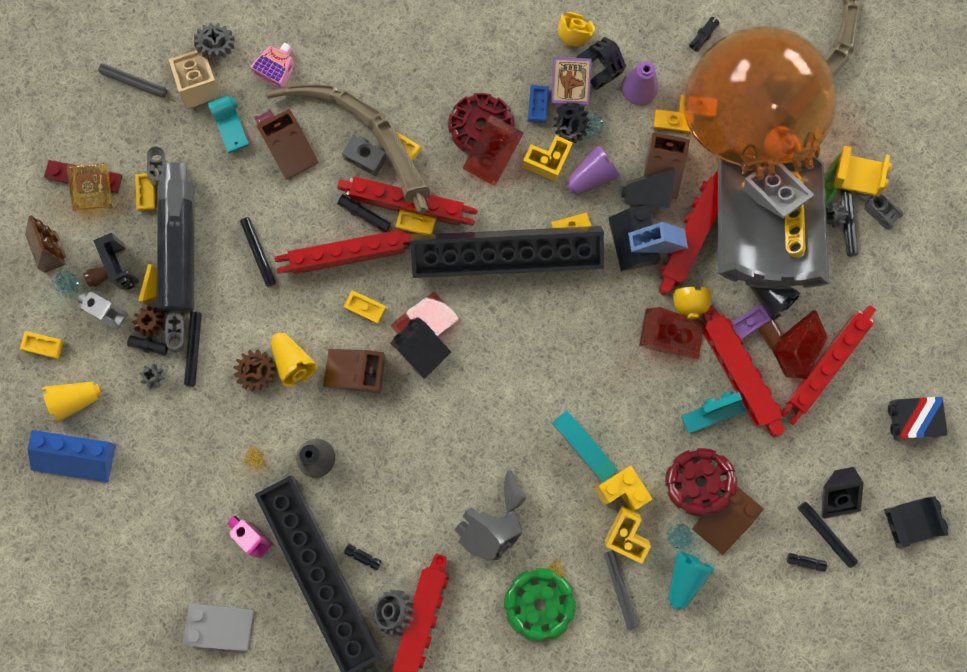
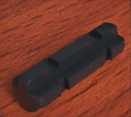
M348 544L344 551L349 557L353 556V559L367 566L370 565V568L378 570L382 564L381 560L372 558V555L360 549L357 550L351 544Z
M789 553L787 556L788 564H797V566L809 569L816 568V570L825 572L827 569V562L802 555L798 556V554Z

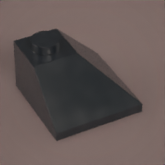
M854 467L835 470L824 485L822 518L861 511L864 482Z

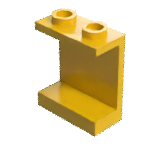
M844 146L839 157L833 187L879 197L882 190H886L889 179H886V174L890 173L892 163H889L890 155L886 154L883 162L850 156L852 147Z

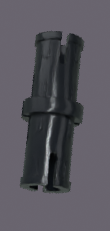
M715 17L709 18L708 22L703 28L698 30L697 36L689 44L692 50L696 47L694 49L695 52H698L702 45L709 41L711 34L719 26L720 22L718 19L713 22Z
M130 335L127 340L128 347L143 350L145 353L152 352L166 356L168 351L166 343L153 341L152 338L145 339Z

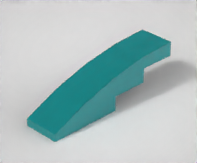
M567 410L552 422V425L602 482H605L617 471V468Z

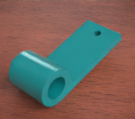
M227 95L209 102L210 111L218 125L228 154L249 146L235 108H238L235 98H230Z

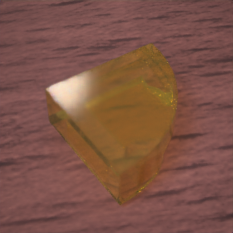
M250 444L243 463L263 470L264 460L260 450Z
M559 559L554 560L548 569L555 571V574L559 577L563 576L566 578Z

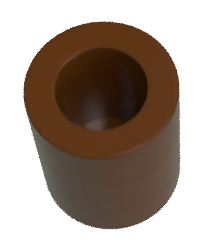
M775 320L758 329L769 349L774 348L777 350L785 345L784 341L787 339Z

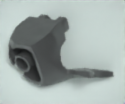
M507 471L504 481L507 510L505 517H493L484 511L478 513L475 509L470 508L463 514V518L469 524L463 521L455 529L461 536L458 542L472 555L485 560H499L509 548L513 547L522 534V528L515 509L524 503L526 495L517 488L512 471Z

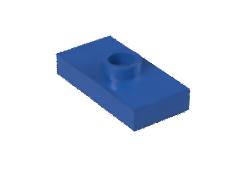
M530 86L528 122L546 123L549 86Z

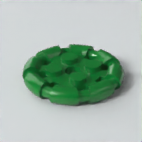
M536 568L534 571L528 572L527 570L522 572L512 581V586L510 589H507L505 594L504 609L507 611L508 616L506 618L508 623L517 634L521 633L525 636V639L530 641L544 642L546 639L552 638L553 640L558 638L568 629L569 622L573 621L575 616L576 601L573 600L572 593L574 592L572 587L563 576L559 577L555 574V571L550 569ZM538 578L539 584L532 586L530 580ZM550 580L557 584L554 589L547 586ZM519 588L525 590L522 597L516 594ZM564 595L566 603L560 604L558 596ZM537 599H543L546 603L545 608L541 611L536 610L534 607ZM520 606L521 613L515 614L514 607ZM558 613L564 615L561 622L555 620ZM526 620L532 624L530 629L523 626ZM548 624L550 630L542 632L541 625Z

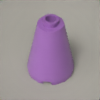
M648 61L641 62L626 75L622 83V91L625 98L633 104L644 105L654 100L658 93L656 69Z
M598 146L567 178L569 183L566 186L572 194L576 192L578 195L617 179L619 173L613 163L607 158L603 149Z

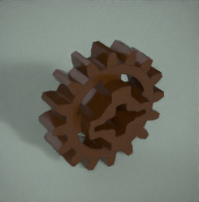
M258 349L255 354L252 350H249V355L241 354L242 360L236 359L239 365L233 367L238 371L234 374V377L239 378L237 380L238 384L243 383L242 388L247 389L249 387V390L254 392L256 387L258 391H262L261 386L268 388L267 382H274L271 376L277 374L275 371H272V369L276 368V365L271 364L273 358H267L268 354L266 352H263L261 355V351ZM255 358L262 359V360H259L258 362L252 361V359H255ZM253 367L257 368V374L253 373ZM252 379L258 380L257 383H250L248 381Z

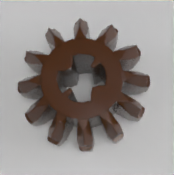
M147 305L146 310L142 307L140 308V314L134 313L137 319L133 320L132 323L136 325L134 330L140 332V336L144 337L147 335L148 338H152L153 333L156 336L160 335L159 329L165 330L161 326V324H165L166 320L163 319L165 314L158 312L156 307L152 308V306Z

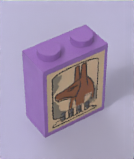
M553 58L551 103H555V107L566 105L567 102L580 103L581 106H584V104L589 105L592 59Z

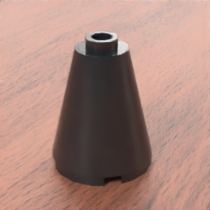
M749 286L772 320L778 319L781 316L779 312L782 313L788 310L801 294L793 287L792 289H765Z
M311 439L303 443L299 448L296 458L297 465L305 475L319 478L332 470L336 455L333 447L327 441Z

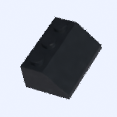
M648 205L629 208L608 218L620 271L658 264L661 259L659 253L631 252L628 233L652 225Z

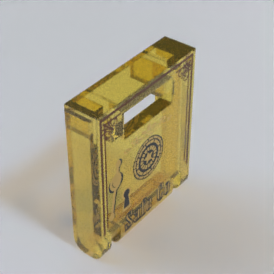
M106 162L100 163V168L99 163L67 166L72 211L113 208ZM98 198L99 205L86 206V199Z

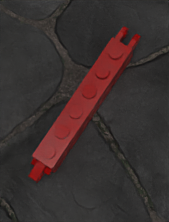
M718 170L713 177L710 176L707 182L703 181L699 189L702 193L699 198L695 197L691 205L694 209L691 214L687 213L683 221L686 224L684 230L688 248L668 253L667 255L670 256L668 262L664 261L659 270L662 273L660 279L663 280L659 287L661 295H668L673 286L682 285L718 214Z
M355 176L350 181L339 179L337 186L338 190L346 192V195L350 196L353 201L398 212L404 210L436 218L439 222L460 226V223L470 226L475 225L473 219L462 217V214L476 215L478 213L476 208L465 206L463 202L429 195L428 199L425 200L428 211H425L424 214L417 213L414 203L407 204L405 202L401 187Z
M396 230L288 251V254L275 256L274 259L277 263L285 261L290 263V265L277 268L276 271L279 274L289 272L300 274L403 254L411 245V235H416V233L406 235V232Z
M710 305L709 310L702 315L706 323L702 330L703 335L736 393H740L741 402L754 425L759 428L765 426L773 438L781 436L785 432L779 419L783 417L781 407L772 399L770 388L764 385L761 372L757 368L755 369L752 364L751 355L742 346V339L733 331L731 320L726 318L724 314L720 315L714 306Z
M869 305L863 312L859 310L849 318L785 402L786 406L781 414L784 418L788 415L791 408L796 412L790 419V424L794 425L803 414L808 412L873 326V320L870 318L876 311L874 307Z
M435 554L430 567L423 569L413 599L414 603L411 606L412 609H415V612L411 613L414 620H409L410 628L405 627V633H403L392 672H418L419 668L423 669L426 657L423 656L425 648L429 649L432 637L428 636L430 628L435 629L438 618L434 616L436 608H441L444 597H440L442 589L447 588L449 578L446 577L447 572H445L446 556Z

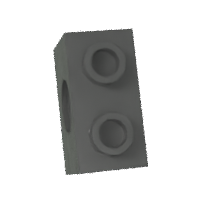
M354 135L342 153L344 160L374 176H377L387 159L386 152L381 146H373L364 137L359 136L358 138ZM364 152L370 153L368 157L361 156Z

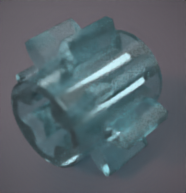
M590 112L586 116V118L590 119L587 122L590 129L585 131L588 136H594L595 133H601L600 130L604 124L602 116H597V113Z
M63 270V273L60 274L55 273L56 277L52 282L57 285L54 288L56 291H62L65 295H67L68 291L75 292L74 287L79 284L74 280L75 274H69L66 270Z
M676 524L675 528L671 526L667 533L669 535L667 539L670 544L678 549H683L685 545L689 546L693 540L689 527L684 524Z

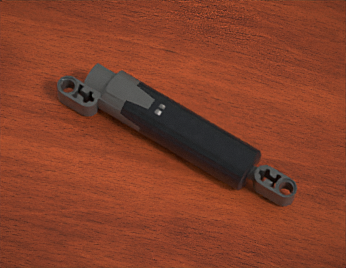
M154 146L147 152V175L149 182L157 187L156 310L160 313L168 314L165 321V342L171 352L177 353L185 345V324L181 315L194 311L195 185L187 181L186 164L178 162L166 163L163 149ZM155 155L162 156L159 160L152 159ZM155 168L158 169L159 172L158 178H154L156 173ZM174 320L178 321L176 327L177 332H174V328L172 325V323H174ZM174 338L180 340V344L176 347L170 345V341Z

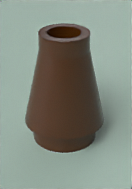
M104 266L88 269L87 272L83 273L89 287H96L109 278Z

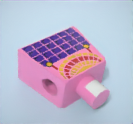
M283 43L279 50L269 46L251 65L250 68L253 74L280 89L284 88L294 67L293 59L289 56L293 48L286 43Z

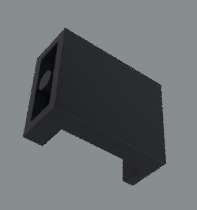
M112 233L93 240L110 282L122 290L134 288L135 284L139 283V279L128 270L123 272L116 253L126 249L124 243Z
M419 317L412 319L407 324V327L396 334L390 342L412 366V369L423 379L451 353L449 348L428 324Z

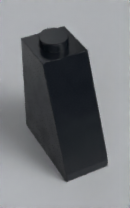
M667 168L627 181L626 187L622 186L621 198H624V203L670 208L675 169Z

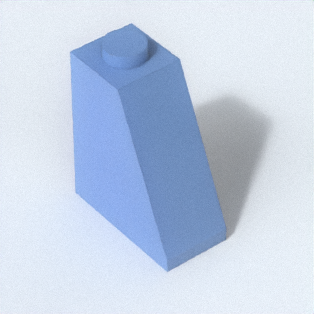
M664 222L628 233L631 252L673 253L688 248L685 230Z

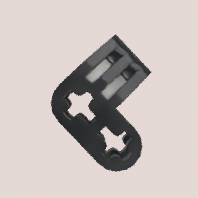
M603 37L601 41L598 40L594 45L592 44L576 57L592 59L591 62L599 59L602 65L605 66V70L590 80L595 90L620 76L626 67L618 45L607 37Z

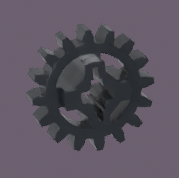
M567 102L566 105H561V111H556L558 117H554V120L557 121L553 125V127L557 128L555 134L573 143L582 141V136H587L585 130L590 129V126L587 125L590 119L586 118L589 112L584 111L585 106L574 102Z

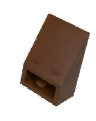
M290 108L257 125L286 180L319 163Z
M653 132L649 142L643 176L667 168H674L675 177L672 199H677L687 160L690 139Z
M30 215L25 236L37 268L46 273L66 265L64 260L66 254L63 248L59 247L58 241H60L57 232L51 230L41 220Z
M328 349L323 387L381 394L386 358L384 352Z

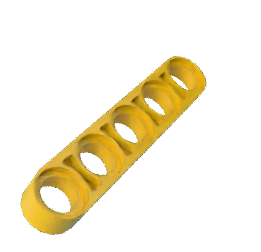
M791 172L799 181L803 183L802 178L798 173ZM804 204L795 210L799 211L797 217L791 218L789 217L790 214L785 217L786 250L793 258L801 257L806 249ZM793 228H800L799 233L795 235L790 234ZM793 245H801L798 251H791Z

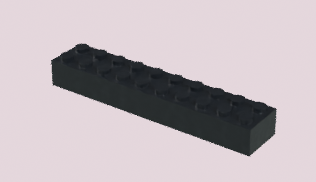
M601 226L411 235L410 240L413 278L604 269V231Z
M288 476L256 493L255 497L340 671L356 672L380 659L383 655L295 477Z

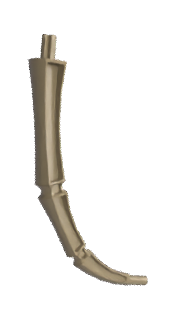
M842 0L846 5L843 7L842 25L833 48L807 82L776 107L775 113L777 117L768 124L770 130L784 124L788 127H793L819 93L849 61V54H852L854 51L856 27L860 11V5L857 4L858 0Z
M306 84L266 91L267 99L285 95L286 97L310 96L330 102L336 101L337 105L352 112L363 121L368 129L373 130L374 136L386 151L400 181L405 202L407 204L414 203L417 213L424 214L425 211H428L425 200L430 195V189L407 154L391 121L385 119L383 112L364 103L345 89L339 91L337 86Z

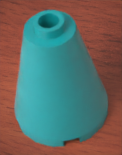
M677 551L668 595V601L671 602L670 606L678 610L688 607L713 573L715 568L711 564L705 562L703 565V562L699 560L700 558L683 551Z

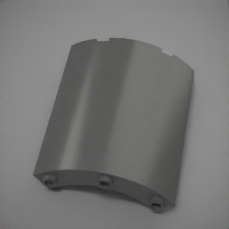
M735 147L719 152L718 274L734 282L741 280L745 281L747 286L765 289H792L791 286L797 285L811 288L829 284L824 162L815 154L781 162L790 172L798 173L802 178L803 184L814 194V197L804 204L805 253L801 257L793 258L786 250L785 218L783 219L759 205L744 191L745 178L771 161V159L750 156ZM799 211L792 212L789 217H797ZM793 228L790 234L795 235L799 233L800 228ZM793 245L791 251H798L801 245Z

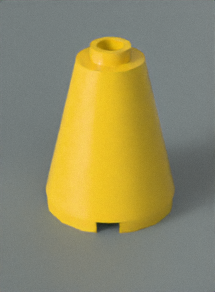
M276 333L272 336L270 346L282 384L286 387H293L297 385L295 382L301 379L302 382H305L312 377L317 370L315 361L286 333Z
M93 382L42 387L43 391H47V393L43 394L48 412L56 418L52 420L54 424L65 420L98 401V396L101 395L98 384L94 385Z

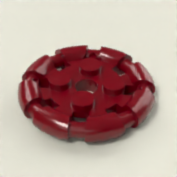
M474 93L473 96L462 98L453 107L454 111L449 115L448 130L452 134L451 139L454 144L463 152H470L472 156L485 157L489 156L490 153L500 152L510 142L509 138L513 135L515 127L514 117L510 114L509 106L499 97H492V94ZM476 103L478 107L472 109L470 104ZM488 103L494 105L493 108L487 106ZM460 113L465 114L464 118L459 117ZM503 115L504 119L499 120L498 116ZM479 120H484L486 126L480 128L476 123ZM463 128L464 132L459 134L458 130ZM499 129L504 132L503 135L497 134ZM470 139L476 142L474 146L468 144ZM491 141L492 144H493V145H490V146H486L485 143H488V142Z
M697 448V450L691 452L687 450L678 455L673 460V465L668 467L665 477V486L668 487L667 494L672 503L678 509L682 508L687 514L700 517L713 513V515L717 514L730 504V498L732 495L735 496L738 480L734 475L735 469L724 455L720 456L712 449ZM699 458L700 463L692 464V459ZM712 460L718 463L715 468L710 464ZM680 467L684 469L683 474L678 472ZM726 475L727 479L721 481L720 476ZM700 478L707 481V484L703 487L696 485V481ZM675 485H682V489H676ZM719 491L725 492L723 497L717 495ZM688 497L693 499L690 504L686 502ZM710 501L711 505L703 507L702 503Z

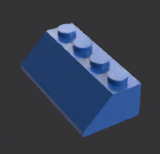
M32 430L27 449L30 468L33 471L108 482L116 444Z

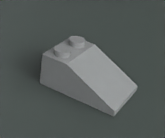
M776 157L745 178L744 191L756 203L783 219L814 197V194Z
M200 602L189 603L182 645L248 651L254 610Z

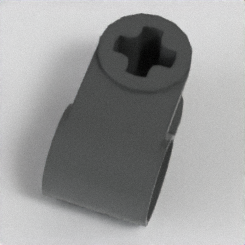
M882 194L879 197L873 196L865 203L867 213L888 230H891L896 220L904 215L899 207L895 206ZM874 202L878 204L879 208L875 207Z

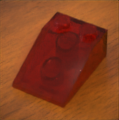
M490 115L462 169L495 186L520 142L523 132Z
M433 292L406 311L390 326L398 334L407 327V324L412 319L419 317L440 338L460 319Z
M662 307L648 308L645 310L639 346L654 351L699 359L703 335L702 330L705 322L697 319H688L685 315Z
M812 310L785 332L773 348V353L787 378L807 379L828 339L816 310Z

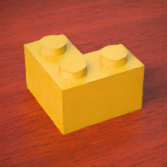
M555 136L549 151L531 144L523 160L522 168L557 182L571 152L573 142Z
M631 465L594 488L604 505L621 496L627 507L632 511L637 510L652 500V497Z
M621 506L605 538V545L642 564L651 545L648 539L635 534L642 520L640 514Z

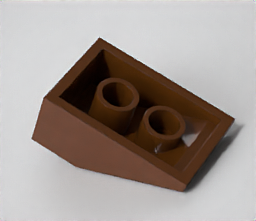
M737 487L735 496L732 495L730 498V504L724 510L714 515L713 513L706 514L692 528L693 531L722 555L741 537L764 510L762 506L739 487ZM721 492L719 494V497H723L725 492Z

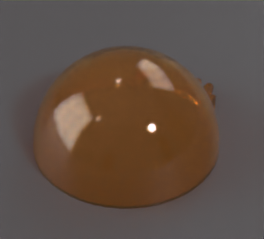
M748 27L721 38L696 63L685 89L684 115L691 133L705 149L727 162L740 165L743 174H746L747 171L755 170L758 180L764 179L762 170L764 167H766L770 178L776 176L774 165L792 162L795 171L798 172L802 170L800 160L803 159L808 169L814 168L812 157L814 159L819 157L821 150L819 145L828 135L834 121L837 104L836 86L832 71L824 56L806 38L780 27Z

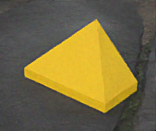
M152 264L147 266L138 299L146 305L156 300L157 268Z

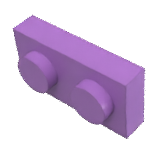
M759 304L732 322V329L742 339L769 322L771 318L763 306Z

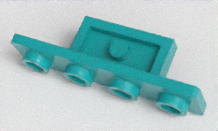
M730 391L722 394V399L716 401L714 398L704 401V405L699 409L682 415L681 418L687 432L692 433L747 412L741 402L740 393L733 394Z

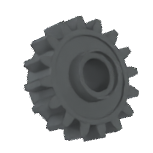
M390 589V592H384V595L378 598L374 606L373 615L375 617V624L379 625V630L384 631V634L398 635L399 633H405L404 627L410 628L409 620H414L411 616V613L415 612V609L411 608L414 602L409 600L410 595L404 594V591Z

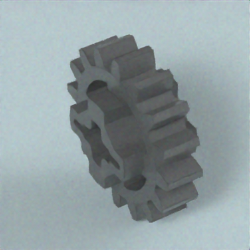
M210 23L209 27L202 25L203 30L197 29V34H194V46L197 49V53H202L203 58L207 55L209 60L213 57L219 60V56L226 58V53L231 54V49H234V36L231 30H227V26L221 28L219 23L216 26Z

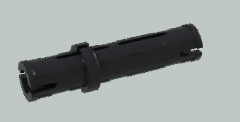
M344 194L339 198L337 205L351 212V215L360 217L384 233L391 226V222L368 210L359 201L355 202Z

